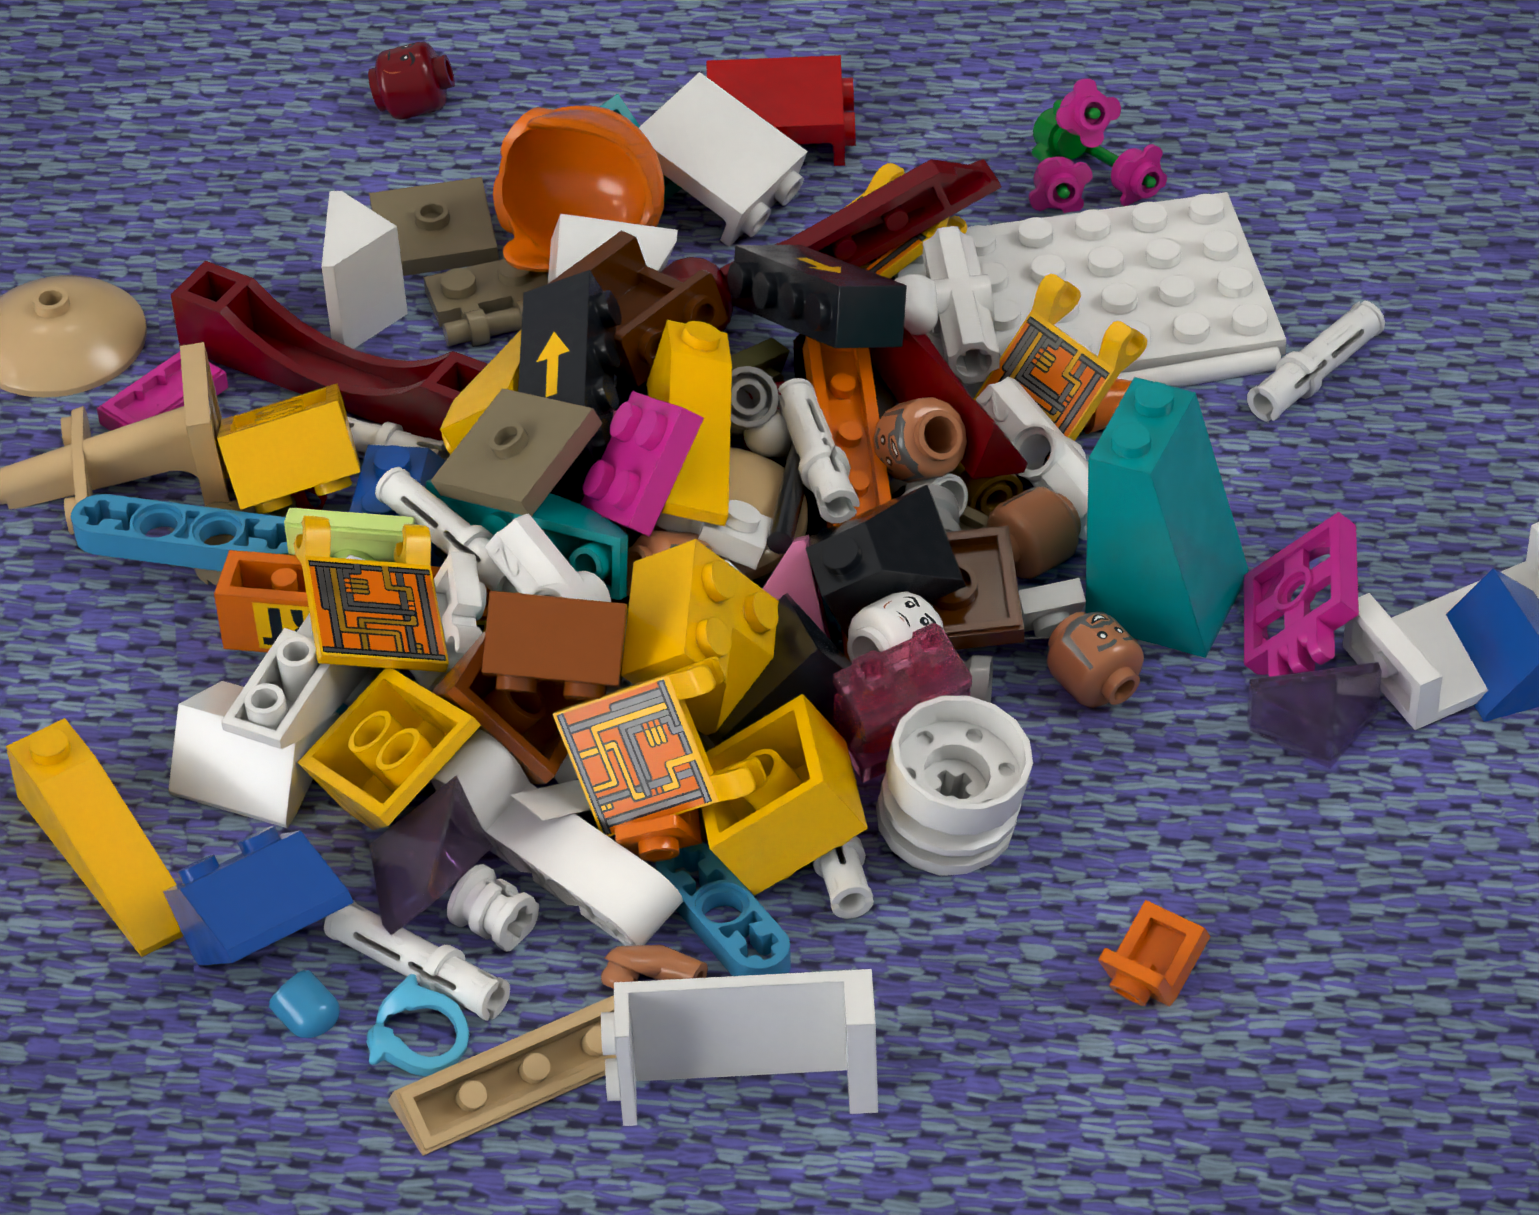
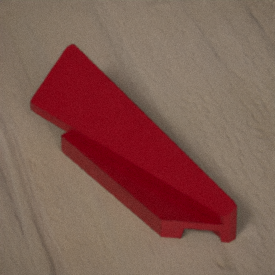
M930 159L795 236L775 245H803L861 267L1002 188L984 159L969 165ZM733 262L720 268L726 280L729 267Z
M904 327L903 347L869 348L871 363L899 403L918 398L933 397L949 403L959 413L965 425L967 436L965 454L960 462L972 479L1025 472L1028 465L1027 461L994 420L967 393L926 334L914 335Z

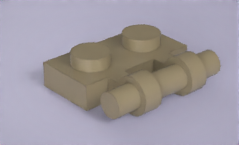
M505 258L466 268H454L443 273L423 277L425 293L439 327H443L447 346L471 342L472 347L490 343V337L521 330L523 293L548 284L545 272H532L513 268L506 262Z

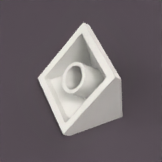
M330 191L321 267L331 338L354 349L408 314L398 231L396 225L343 191Z
M221 681L179 703L168 790L170 795L288 828L295 818L313 780L297 762L340 717L339 714L334 712L318 728L300 741L279 749L222 730L221 720L244 688L243 686Z

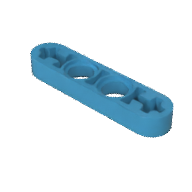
M96 494L84 498L74 506L70 516L78 547L84 552L94 555L221 572L229 550L289 555L284 526L286 517L112 494ZM158 527H172L175 529L169 535L162 537H148L145 535L151 529ZM220 534L234 536L231 541L221 545H208L204 543L208 538Z

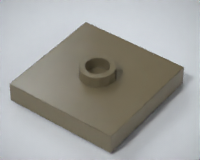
M482 177L369 193L371 210L397 226L403 276L475 266L499 260Z
M502 388L434 475L431 482L441 496L519 515L529 513L532 517L603 423L593 408Z

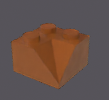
M490 591L482 673L486 677H497L496 690L536 693L537 681L549 682L554 687L564 688L563 696H566L565 700L577 702L601 699L606 692L620 690L628 617L627 604Z

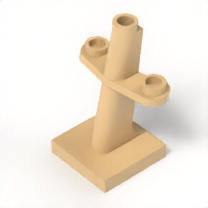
M204 342L180 346L184 406L91 437L85 407L73 409L71 416L61 418L64 447L0 468V505L7 504L9 509H17L64 498L67 527L70 535H73L74 531L70 517L72 509L79 501L92 496V490L168 471H184L197 476L205 506L213 502H231L225 480L229 478V474L217 440L222 416Z

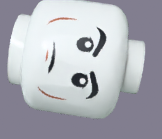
M908 591L892 593L864 607L852 618L848 629V655L855 669L873 683L883 687L901 686L930 671L941 661L945 650V631L942 620L933 606L921 596Z

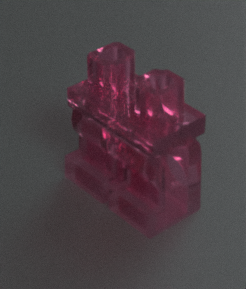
M931 623L914 631L911 639L882 652L872 650L854 658L851 666L833 674V684L838 691L834 697L833 727L846 741L851 763L862 782H867L886 773V763L891 742L898 723L915 705L939 696H970L972 675L942 627L936 623Z

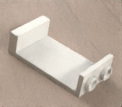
M1539 522L1531 525L1526 561L1501 571V573L1534 591L1538 599ZM1479 581L1392 618L1372 595L1368 593L1358 597L1359 615L1345 624L1343 648L1414 730L1477 704L1488 691L1446 616Z
M872 969L614 982V1012H601L603 1056L616 1055L617 1057L605 1059L607 1101H621L623 1126L637 1125L636 1081L847 1070L850 1114L878 1113L876 1023Z

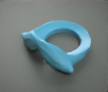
M410 974L383 1000L378 1010L376 1024L367 1032L366 1043L370 1051L369 1063L376 1065L384 1060L408 1073L419 1076H429L455 1065L467 1050L470 1036L467 1019L455 1001L444 994L419 986L416 975ZM425 1008L438 1010L446 1015L454 1025L456 1032L455 1044L449 1051L440 1056L427 1057L419 1055L409 1049L399 1037L394 1036L393 1029L385 1027V1023L393 1015L404 1010L414 1011Z

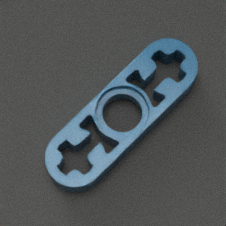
M702 842V844L679 848L680 854L677 857L656 861V870L674 885L683 898V902L676 911L732 976L789 973L791 953L788 935L742 882L709 849L707 844ZM684 867L689 872L698 870L701 888L696 891V882L688 872L682 870L675 873V870ZM719 906H730L741 912L740 916L735 920L726 923L714 922L705 916L708 911ZM750 934V944L762 956L771 953V958L763 960L757 954L748 957L745 938Z

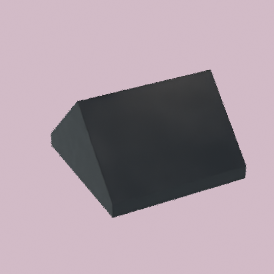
M786 593L778 600L779 618L776 626L774 657L717 731L723 740H727L801 694H804L836 729L876 689L855 669L847 657L793 598Z

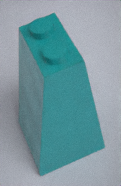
M1134 377L1088 460L1085 613L1103 611L1112 616L1135 639L1206 658L1244 585V575L1249 572L1196 392Z

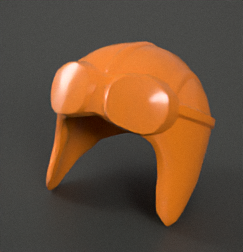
M591 105L567 106L555 110L535 107L523 114L513 124L503 139L500 149L502 158L499 174L495 178L493 187V200L501 227L506 232L514 235V239L507 242L503 248L504 258L513 268L549 273L551 238L560 214L657 227L664 209L665 187L661 165L656 151L648 138L635 124L621 114L610 109Z

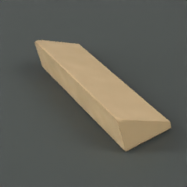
M614 995L395 1090L388 1101L422 1156L606 1076L605 1059L617 1057L616 1055L603 1056L601 1012H614Z

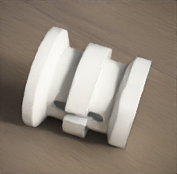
M484 864L475 865L460 878L447 904L449 922L460 928L469 925L472 932L485 939H490L492 936V940L496 945L506 952L511 951L533 930L539 915V903L535 901L534 897L525 892L518 893L517 887L501 878L496 879L494 870Z

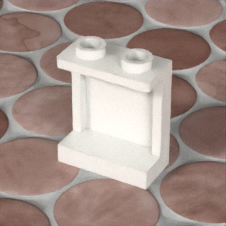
M700 72L639 127L655 149L663 174L725 220L726 227L720 241L729 247L743 233L750 237L757 234L771 214L770 208L777 201L783 206L788 204L803 184L804 178L799 175L808 151Z

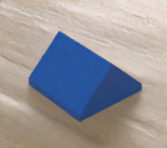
M1493 568L1446 614L1488 689L1484 696L1474 705L1484 722L1539 707V599L1534 591Z

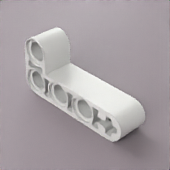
M477 729L431 779L434 788L449 813L466 834L473 839L485 840L488 850L518 871L532 873L535 883L565 904L579 906L582 916L625 946L645 945L683 902L679 891L659 871L578 815L571 814L543 821L512 797L511 794L538 788L528 781L514 756L500 742L483 730Z

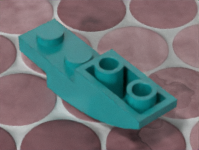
M431 479L426 481V489L446 503L460 517L472 526L482 525L493 535L510 524L515 518L522 516L441 496L431 482ZM549 493L533 514L532 518L576 572L586 570L596 574L606 585L612 599L621 600L627 597L628 535L615 523L602 517L599 513Z

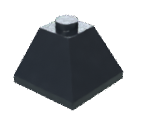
M928 485L854 516L848 521L811 535L806 546L821 595L847 639L852 618L864 607L892 593L908 591L921 596L930 603L966 587Z

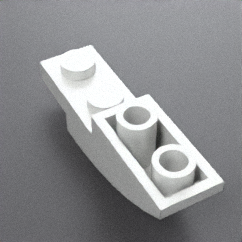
M348 555V557L346 558V559L365 560V559H362V558H359V557H355V556H352V555ZM309 613L297 632L287 628L282 630L221 720L222 730L279 749L288 747L300 741L326 721L351 695L371 667L318 663Z

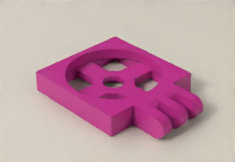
M1337 512L1244 575V665L1257 675L1269 674L1271 682L1280 690H1285L1294 684L1296 675L1303 678L1314 671L1315 662L1323 665L1333 659L1335 656L1334 631L1359 615L1356 525L1340 512ZM1330 554L1329 558L1310 569V561ZM1305 584L1301 593L1291 602L1294 591L1299 586ZM1331 584V599L1310 612V603L1315 598L1316 593ZM1284 615L1285 629L1269 639L1267 626Z

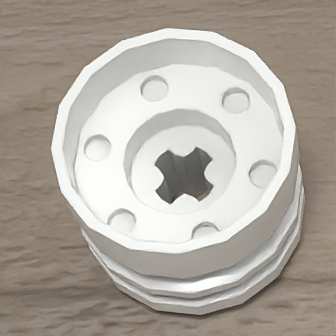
M939 696L918 703L900 719L891 742L886 763V773L881 784V792L876 806L879 831L892 852L912 867L939 876L968 874L985 867L996 860L1008 848L1033 765L1030 740L1017 720L995 704L971 696Z

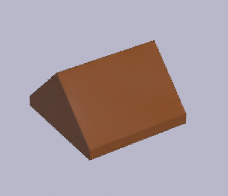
M485 630L432 692L473 716L481 724L478 729L491 735L514 756L531 784H546L556 775L568 754L553 713L581 702L565 700L566 696H563L564 688L554 687L549 682L537 681L536 693L496 690L497 677H486L482 673Z

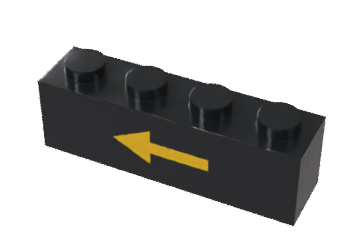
M735 245L734 262L729 267L727 277L728 289L732 296V305L835 349L903 347L907 285L803 245Z
M590 270L523 293L518 392L593 408L603 423L550 492L563 498L583 492V485L588 471L594 463L602 459L612 437L610 435V425L613 419V412L619 408L614 377L615 368L620 366V354L614 340V335L616 333V326H619L622 322L621 311L614 294L610 290L603 291Z

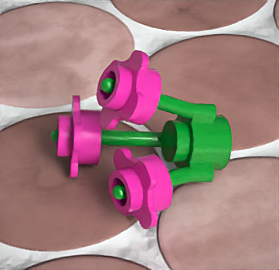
M1087 78L1078 80L1074 84V91L1068 93L1063 100H1056L1053 108L1045 110L1037 118L1033 127V137L1037 145L1032 149V155L1041 162L1034 174L1036 189L1032 190L1029 194V202L1035 210L1043 211L1047 208L1062 209L1064 213L1080 211L1083 208L1082 193L1085 184L1091 181L1093 174L1088 164L1084 162L1074 164L1071 160L1081 156L1084 152L1112 167L1111 182L1115 189L1123 193L1120 198V203L1123 206H1128L1142 198H1150L1161 188L1165 187L1167 175L1161 169L1160 160L1163 152L1160 147L1150 144L1143 151L1138 148H1131L1117 156L1100 146L1104 140L1103 132L1110 121L1116 120L1120 116L1121 105L1117 98L1106 97L1098 91L1094 80Z

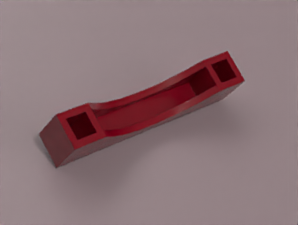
M204 261L171 293L179 347L204 342L208 360L299 394H305L338 383L347 412L379 424L385 422L399 424L402 426L403 431L424 438L443 441L440 428L453 400L488 365L485 362L455 351L436 358L406 361L385 359L354 350L328 338L301 321L277 302L254 278L208 261Z

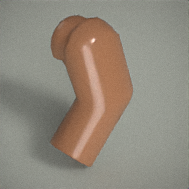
M664 945L616 946L604 958L609 961L601 973L602 984L614 989V982L638 981L640 974L655 980L706 978L708 966L703 961Z

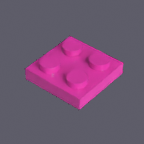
M632 391L628 402H624L613 416L610 425V435L612 437L602 459L594 463L586 475L583 485L585 496L580 505L599 513L602 517L607 518L613 523L650 537L704 418L683 407Z

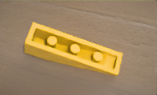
M667 320L647 380V390L649 397L683 407L704 418L662 509V513L725 526L729 510L732 360L728 334L701 321H690L685 324Z
M64 718L7 745V754L18 799L140 956L143 957L183 937L163 891L177 885L96 756L68 721Z

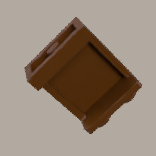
M622 230L550 282L553 283L590 270L602 290H610L614 294L622 317V322L619 326H616V333L614 335V340L620 354V366L615 368V376L637 387L648 380L667 320L685 324L690 321H701L715 328L729 320L712 273L699 270L689 279L681 282L650 268L645 263L637 238Z

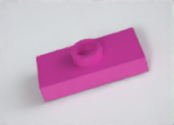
M180 351L97 407L100 425L111 431L184 406ZM209 362L216 395H219L228 388L227 375L224 370Z

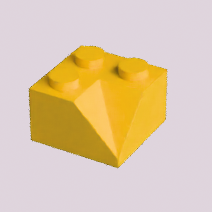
M697 539L634 561L621 676L635 685L676 671L712 656L718 657L726 673V680L716 685L714 689L706 694L685 699L696 729L704 735L715 733L774 657L776 626L779 618V601Z
M801 694L706 752L713 772L755 757L761 762L767 780L762 785L756 786V789L749 795L701 807L709 849L754 896L775 883L789 878L797 870L834 848L843 846L853 837L868 829L847 743L804 694Z

